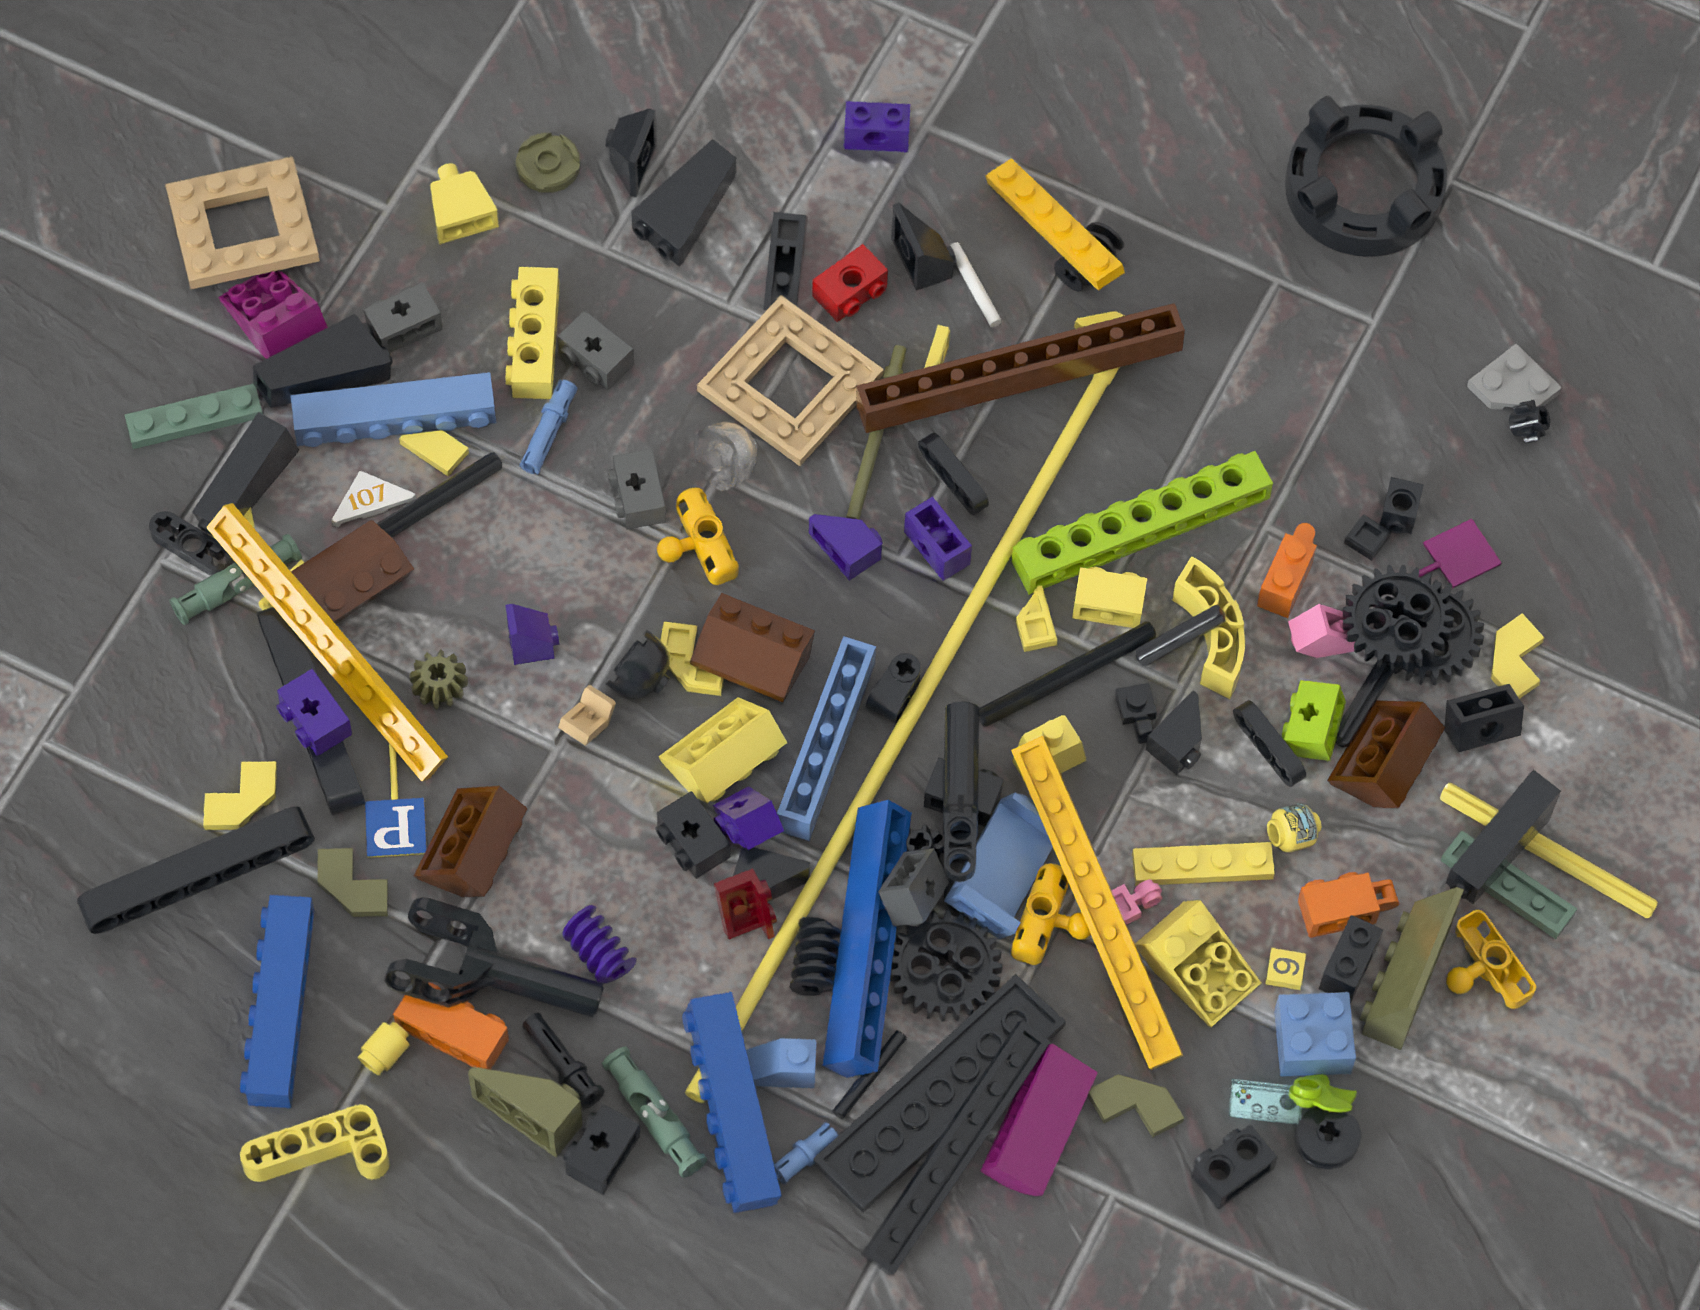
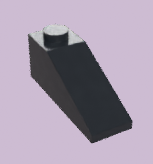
M773 212L763 310H768L780 296H783L797 306L808 220L806 215Z

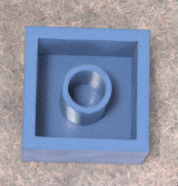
M1349 992L1278 995L1274 1013L1280 1077L1351 1074L1356 1055Z

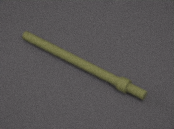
M894 346L889 366L884 368L882 379L904 373L901 370L907 351L904 346ZM884 429L873 431L869 434L846 518H860Z

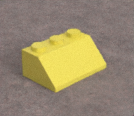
M737 697L658 757L688 792L692 791L697 799L709 803L721 798L725 794L726 789L736 781L744 780L750 776L752 769L760 763L774 758L778 754L779 749L787 744V741L768 709Z

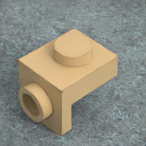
M588 685L583 691L580 702L561 718L558 728L586 746L608 727L616 703L604 693Z

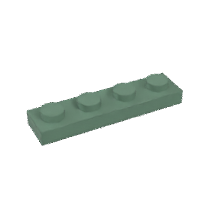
M249 384L125 414L124 416L132 447L136 449L252 421L258 412L263 413L254 384Z
M1461 831L1442 855L1441 862L1452 868L1475 839ZM1512 864L1485 891L1554 939L1558 938L1577 911L1576 907Z

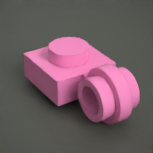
M1146 880L1138 884L1134 888L1135 893L1132 895L1125 884L1111 890L1126 925L1141 918V911L1137 905H1143L1145 909L1157 905L1162 900V889L1158 883H1153L1152 880Z

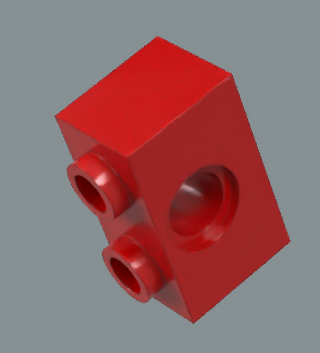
M862 244L812 279V297L836 322H839L846 316L851 317L856 314L862 304L869 299H876L884 293L888 283V269ZM853 283V284H856V285H858V286H856V287H849V286H847V284Z

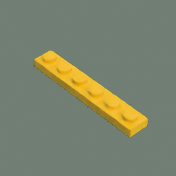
M1012 158L985 175L987 183L1097 290H1100L1125 273L1123 264Z

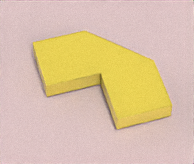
M1523 613L1496 631L1491 680L1497 686L1510 684L1519 699L1539 686L1541 681L1521 658L1542 644L1544 640L1542 634Z
M664 621L661 642L666 646L670 654L668 669L687 692L721 696L724 678L690 665L695 649L698 627L696 625Z
M241 762L240 793H205L204 830H235L243 827L257 811L271 803L276 798V762Z

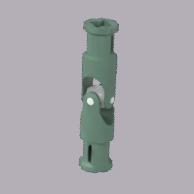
M289 534L283 535L281 541L270 546L285 565L293 560L298 562L302 559L300 550ZM235 562L224 570L194 585V590L179 598L173 597L169 599V602L180 622L186 625L189 623L190 618L204 610L210 612L231 600L234 596L254 587L255 584L249 577L244 578L243 570Z
M628 1047L618 1048L609 1054L602 1062L605 1071H610L620 1084L618 1087L619 1091L640 1120L646 1125L665 1154H670L680 1168L679 1174L681 1177L686 1178L700 1170L706 1164L707 1157L704 1153H699L689 1139L690 1133L677 1115L670 1109L667 1101L646 1072L639 1070L633 1062ZM647 1097H649L652 1101L649 1104H647Z

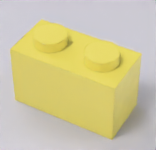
M1080 567L1072 618L1130 628L1140 625L1147 578L1140 577L1131 572L1119 574L1106 572V570L1099 567H1090L1088 569Z

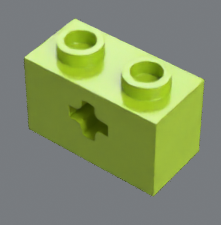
M1300 680L1297 693L1294 692L1291 696L1290 711L1292 713L1290 720L1285 722L1282 730V738L1297 757L1331 761L1346 704L1341 686L1338 684Z

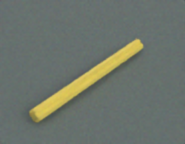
M1448 783L1440 795L1441 801L1485 826L1499 811L1453 783ZM1540 833L1525 847L1526 850L1645 918H1649L1657 907L1658 902L1654 898Z

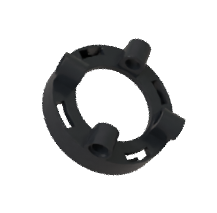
M1331 96L1323 97L1317 101L1308 113L1310 117L1309 125L1304 128L1293 145L1285 182L1286 197L1296 221L1319 243L1335 251L1353 256L1377 257L1402 251L1418 242L1429 232L1437 220L1447 186L1446 162L1438 145L1443 130L1437 117L1432 112L1426 111L1412 119L1399 111L1377 105H1350L1340 108ZM1365 133L1383 136L1394 141L1408 153L1415 165L1417 172L1415 190L1409 189L1400 194L1392 203L1390 212L1383 214H1359L1342 208L1337 204L1338 193L1333 183L1326 176L1318 177L1319 160L1325 150L1335 141L1349 135ZM1304 152H1306L1303 163L1302 176H1298L1300 162H1298V160L1300 159L1301 155ZM1434 175L1435 183L1433 188V195L1429 196L1432 186V179ZM1343 227L1358 231H1376V237L1355 236L1342 231Z

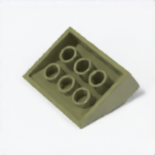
M1456 887L1415 901L1410 913L1403 911L1396 929L1402 932L1398 943L1391 941L1384 958L1385 961L1390 962L1385 973L1379 970L1372 990L1377 992L1374 1002L1366 1001L1359 1019L1365 1022L1362 1035L1399 1050L1402 1049L1450 931L1464 889Z

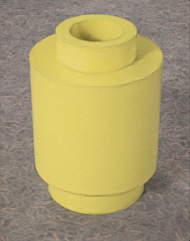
M383 1022L361 1047L362 1053L358 1056L359 1061L379 1076L384 1070L388 1071L410 1046L406 1040L409 1034L395 1022H392L390 1025Z

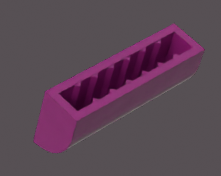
M1053 1043L1049 1044L1016 1092L980 1172L1014 1191L1031 1196H1042L1098 1072Z

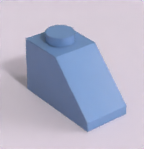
M780 1038L746 1050L755 1086L815 1088L816 1040Z

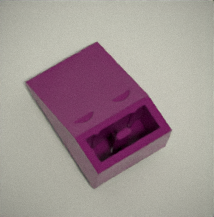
M281 270L255 275L247 281L231 287L228 292L219 296L221 303L260 354L266 359L328 328L318 303Z

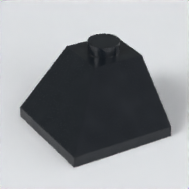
M650 108L620 117L615 129L610 128L605 146L609 148L611 164L629 195L633 197L638 195L657 146L656 110Z
M900 203L893 204L891 240L916 291L952 279L953 265L956 264V257L952 247H946L940 234Z

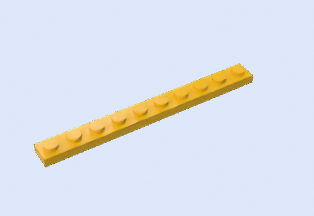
M233 503L224 505L207 526V529L421 781L429 779L448 758L446 753Z
M1038 737L1012 749V754L1149 1069L1153 1070L1182 1057L1183 1053L1045 737Z

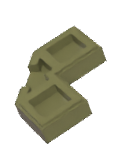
M353 848L318 849L317 882L321 889L337 900L352 917L388 916V879L353 880Z
M1117 1074L1092 1087L1088 1094V1098L1103 1123L1135 1108L1152 1138L1184 1121V1116L1167 1088Z

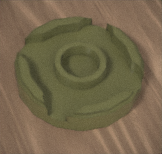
M543 132L531 136L521 144L516 157V170L520 180L528 188L538 192L554 193L567 188L575 181L580 172V154L576 145L569 138L563 135L559 137L552 135V133Z

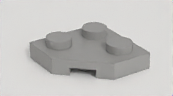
M1517 344L1513 345L1469 379L1467 387L1489 409L1503 410L1504 407L1519 406L1521 402L1535 400L1536 407L1545 406L1557 397L1562 389Z

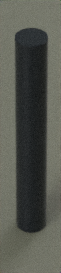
M896 1030L881 1048L878 1071L860 1075L832 1110L838 1118L844 1119L907 1040V1037L902 1032Z

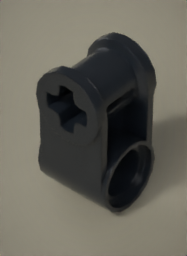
M908 653L895 656L882 678L870 692L866 707L897 723L920 683L921 669L918 659Z

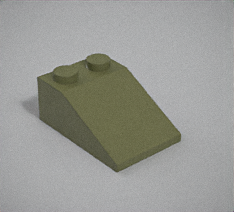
M473 1066L468 1071L472 1098L556 1158L583 1126L580 1097L575 1090L566 1084L559 1086L549 1079Z

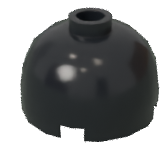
M648 630L643 633V636L647 638L642 644L636 640L615 667L614 671L617 675L615 681L609 677L606 680L605 684L624 697L632 699L644 698L652 691L659 694L670 679L666 675L670 665V654L666 646Z

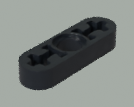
M933 432L918 442L920 452L925 460L970 514L975 515L989 506L988 498L982 487L936 433Z
M162 511L156 513L151 518L149 529L154 542L206 574L212 576L235 563L215 538L174 513ZM169 524L171 525L173 533L169 532L168 530H164L162 533H160V525L163 527H166ZM195 538L202 542L201 547L193 552L186 551L183 548L184 543L188 539ZM212 557L217 560L225 557L226 564L219 563L217 566H214Z
M1247 700L1233 709V715L1239 727L1287 786L1292 787L1306 778V770L1300 759L1251 700Z

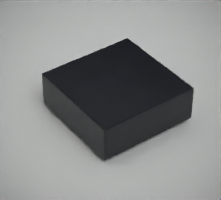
M1363 514L1345 537L1344 544L1372 561L1390 538L1391 531Z

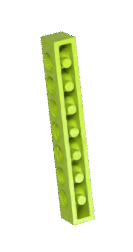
M1256 451L1248 454L1239 453L1218 466L1209 465L1190 477H1178L1160 489L1145 490L1137 498L1127 502H1115L1106 510L1096 514L1087 513L1069 525H1057L1048 530L1046 534L1036 538H1024L1016 546H1013L1012 564L1028 595L1034 593L1037 586H1042L1045 589L1079 575L1080 567L1087 569L1090 567H1100L1270 499L1273 482ZM1231 481L1236 483L1237 486H1228L1225 482ZM1202 493L1205 494L1207 498H1198L1195 496V494ZM1172 505L1178 509L1168 510L1164 506ZM1143 517L1148 521L1138 522L1134 518ZM1113 529L1118 533L1107 534L1104 530ZM1082 541L1087 545L1081 547L1075 545L1074 542ZM1052 553L1057 557L1049 559L1044 557L1043 554Z

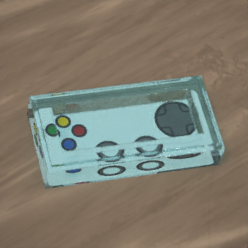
M1232 1079L1228 1117L1298 1124L1301 1119L1302 1107L1298 1106L1289 1097L1290 1085Z

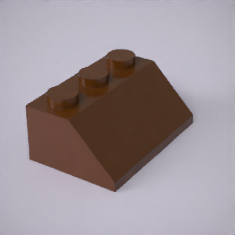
M371 519L291 572L333 622L337 624L407 578L414 570V567L396 541Z
M721 593L707 616L691 657L690 665L784 702L810 658L815 630Z
M1377 700L1350 746L1346 747L1327 781L1332 786L1372 807L1399 809L1446 727L1424 702Z
M501 786L457 788L414 877L461 897H484L493 885V878L500 864L507 857L510 843L514 835L520 830L522 819L528 808Z

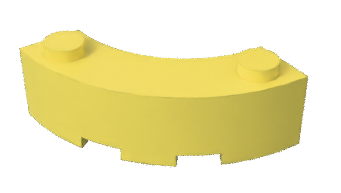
M1191 556L1175 582L1172 601L1182 606L1193 617L1214 605H1219L1225 612V623L1204 634L1208 658L1203 666L1200 684L1230 699L1239 680L1245 652L1242 613L1237 601L1233 600L1225 588L1224 581L1212 569Z

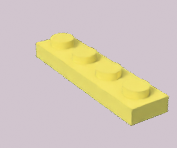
M1271 842L1134 848L1132 852L1135 886L1146 880H1152L1153 883H1158L1159 885L1271 880L1274 879L1275 875Z

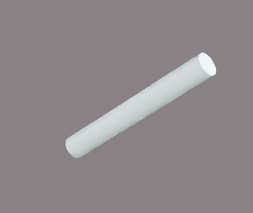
M958 242L951 244L950 246L956 257V265L990 327L994 328L1000 325L1002 320Z

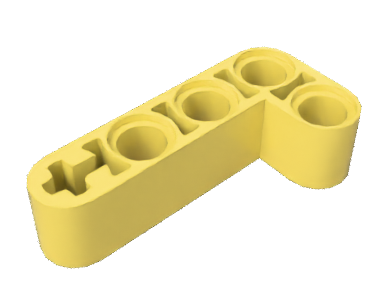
M355 1105L250 1140L245 1143L240 1152L241 1163L246 1176L256 1182L266 1181L350 1152L353 1153L359 1172L368 1179H379L384 1176L390 1165L387 1147L376 1115L371 1108L365 1105ZM360 1121L370 1123V1126L364 1131L353 1129V1126ZM330 1132L336 1135L332 1141L327 1143L318 1140L324 1133ZM290 1144L301 1146V1149L295 1154L284 1152V1149ZM274 1150H276L278 1159L275 1160L272 1154ZM370 1153L381 1155V1158L375 1163L363 1161L365 1156ZM261 1157L262 1163L255 1164L254 1158Z

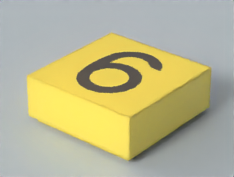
M1271 948L1265 984L1300 990L1306 954Z

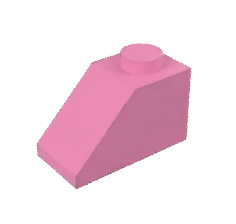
M1318 604L1288 621L1292 634L1291 642L1296 652L1315 658L1354 652V643L1356 641L1347 642L1348 631L1343 630V620L1346 619L1343 617V611Z

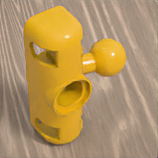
M697 487L683 491L677 497L676 511L688 537L680 540L673 536L663 538L657 545L658 556L661 560L672 563L679 560L683 552L695 550L710 583L720 585L737 578L739 573L738 562L735 561L733 551L723 532L722 522L716 517L711 504L708 503L706 493ZM686 502L689 510L682 515L679 505ZM703 531H711L715 534V536H713L712 538H704L700 536V533H702ZM711 556L715 567L709 572L706 560Z
M1044 864L1037 872L1020 920L1021 923L1017 928L1012 943L1011 955L1018 961L1031 965L1040 964L1044 958L1054 927L1068 930L1069 934L1076 939H1086L1091 936L1082 912H1077L1071 916L1059 914L1069 883L1062 866L1058 864ZM1061 879L1066 883L1064 890L1059 886ZM1043 909L1048 914L1038 915L1034 913V910ZM1021 929H1024L1021 939H1018ZM1041 934L1046 939L1043 949L1038 945Z
M1474 910L1460 918L1455 927V934L1463 939L1465 949L1475 963L1467 968H1452L1446 976L1448 988L1457 994L1467 993L1472 988L1474 979L1480 976L1491 984L1496 993L1502 994L1505 1005L1508 1008L1517 1009L1530 1001L1536 990L1534 980L1485 912ZM1483 921L1490 928V933L1486 938H1483L1477 929ZM1496 957L1502 964L1493 965L1487 958ZM1523 976L1530 984V989L1525 994L1517 985Z

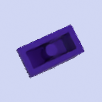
M813 514L809 517L808 533L849 581L881 560L882 538L874 528L871 527L869 529L862 520Z
M507 604L508 633L514 665L554 659L553 646L559 645L557 626H550L548 613L515 604Z

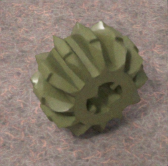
M441 649L437 653V657H432L426 651L424 655L425 662L415 660V671H411L409 674L410 682L413 684L411 686L414 696H420V702L423 706L433 701L434 708L438 709L440 702L445 701L451 707L453 705L452 697L462 699L464 695L462 688L468 685V677L465 675L466 666L463 663H457V656L454 653L445 658L444 651Z

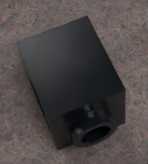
M1391 477L1380 525L1392 533L1412 534L1424 484ZM1395 506H1402L1406 508L1407 511H1399L1395 508Z

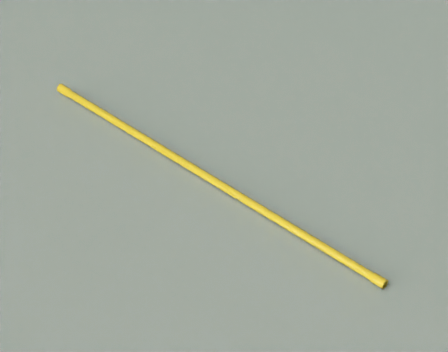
M1120 367L1093 374V379L737 1003L736 1010L741 1031L744 1029L795 939L797 931L800 929L799 920L802 917L808 916L855 832L858 808L872 803L1010 559L1013 546H1016L1022 538L1106 387L1112 382ZM698 1068L685 1094L698 1103H704L699 1092L698 1081L702 1077Z

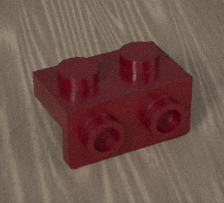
M753 868L714 883L723 929L728 939L760 927L767 939L775 937L772 924L777 923V919L771 904L768 903V900L772 899V894L766 880L760 881Z

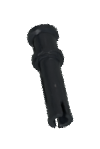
M541 1013L529 1016L523 1022L522 1028L529 1034L543 1055L558 1072L559 1084L561 1086L566 1084L577 1092L580 1097L581 1110H586L595 1105L605 1093L603 1087L594 1083L588 1075V1069L584 1063L575 1061L561 1040L543 1019Z

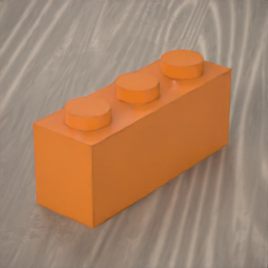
M431 982L428 983L432 988L442 990L437 985ZM405 995L393 1014L395 1023L400 1025L408 1034L473 1067L491 1070L509 1040L508 1029L502 1019L490 1013L486 1016L474 1010V1006L468 1001L448 1008Z

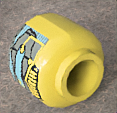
M1295 804L1277 809L1273 812L1271 820L1267 824V832L1271 843L1283 852L1289 853L1313 846L1317 841L1318 832L1321 831V821L1318 814L1312 812L1305 804Z

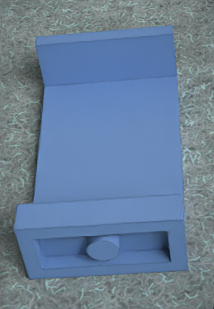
M1015 792L1000 799L976 843L975 874L967 881H955L944 900L958 911L963 912L971 920L976 918L979 926L982 928L987 926L988 932L999 940L1015 934L1021 922L1014 917L1032 886L1038 870L1044 864L1053 847L1039 813L1034 806V802L1029 797ZM968 860L965 862L960 873H963L970 868V863L968 862Z

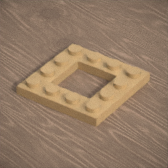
M293 157L165 184L190 289L320 261ZM269 196L279 236L215 249L205 209Z
M780 296L697 384V391L797 465L801 466L856 406V386L880 380L884 369L786 298ZM785 342L833 376L829 383L796 418L747 384Z

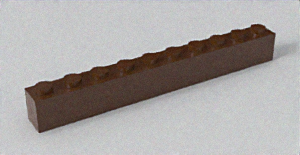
M1173 303L857 385L856 406L865 432L869 433L1183 351L1185 329L1176 305Z

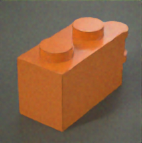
M1308 523L1299 524L1293 536L1285 533L1261 586L1257 602L1258 607L1289 618L1311 569L1317 545L1313 544L1315 529L1312 525Z
M1349 872L1341 875L1336 880L1325 882L1322 879L1308 882L1304 887H1301L1298 903L1308 936L1313 938L1344 931L1351 915L1370 924H1376L1379 913L1397 907L1399 900L1392 880L1371 882L1369 872L1359 875L1357 872ZM1381 893L1383 899L1377 900L1376 894Z

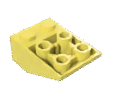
M1201 900L1183 901L1135 943L1137 950L1154 973L1209 1027L1215 1025L1261 984V981Z

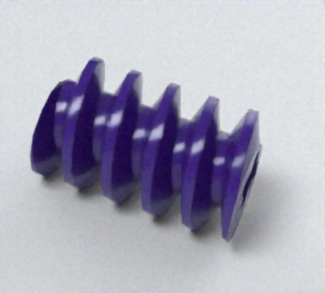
M589 905L577 912L568 921L562 935L566 941L571 942L572 950L579 952V959L587 963L588 971L595 973V980L607 984L627 974L635 966L636 958L631 957L624 960L629 953V949L625 946L617 950L615 949L621 942L620 937L607 938L612 933L613 928L608 925L600 929L599 927L605 918L603 915L592 918L591 916L595 913L597 907Z

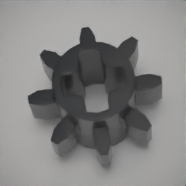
M1535 400L1521 402L1519 406L1513 408L1514 412L1509 416V426L1514 436H1523L1525 443L1538 441L1540 437L1546 436L1545 430L1550 428V415L1544 406L1536 407Z
M923 824L921 830H909L910 835L906 842L908 851H916L919 848H922L921 850L934 848L938 858L940 853H944V847L938 844L943 839L939 831L931 834V830L926 824Z

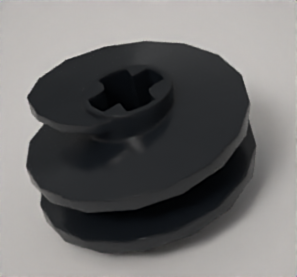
M1315 1107L1307 1111L1299 1120L1295 1134V1144L1298 1153L1307 1163L1316 1168L1331 1170L1342 1167L1352 1160L1360 1145L1362 1134L1359 1123L1353 1115L1346 1112H1331ZM1325 1134L1331 1135V1141L1324 1140Z

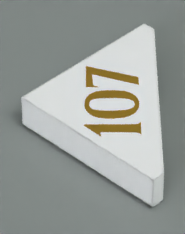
M359 471L331 520L332 526L340 527L342 523L362 517V519L387 512L389 508L412 502L416 499V495L406 489Z

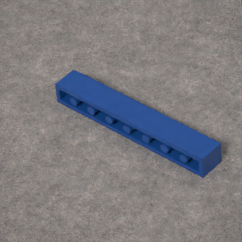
M890 800L862 806L857 810L841 927L842 932L840 935L823 1059L824 1067L845 1078L877 1072L879 1066L897 926H893L878 891L902 854L907 852L906 842L909 836L912 814Z

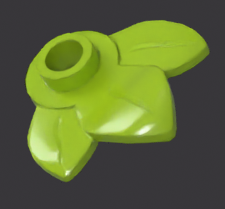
M1325 1074L1297 1078L1294 1080V1085L1289 1088V1097L1298 1106L1304 1108L1317 1106L1331 1112H1347L1352 1110L1351 1104L1357 1094V1091L1330 1086L1329 1078Z

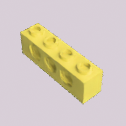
M519 267L518 280L512 279L511 298L517 299L516 308H510L509 326L510 328H515L514 337L508 336L507 353L508 356H513L512 365H506L505 381L506 385L512 386L513 398L551 399L554 382L559 271L558 268ZM533 302L540 303V304L537 305V306H530V305H528V304L533 303ZM529 331H537V332H538L537 334H534V335L526 334V333L529 332ZM526 360H536V362L531 364L525 363Z

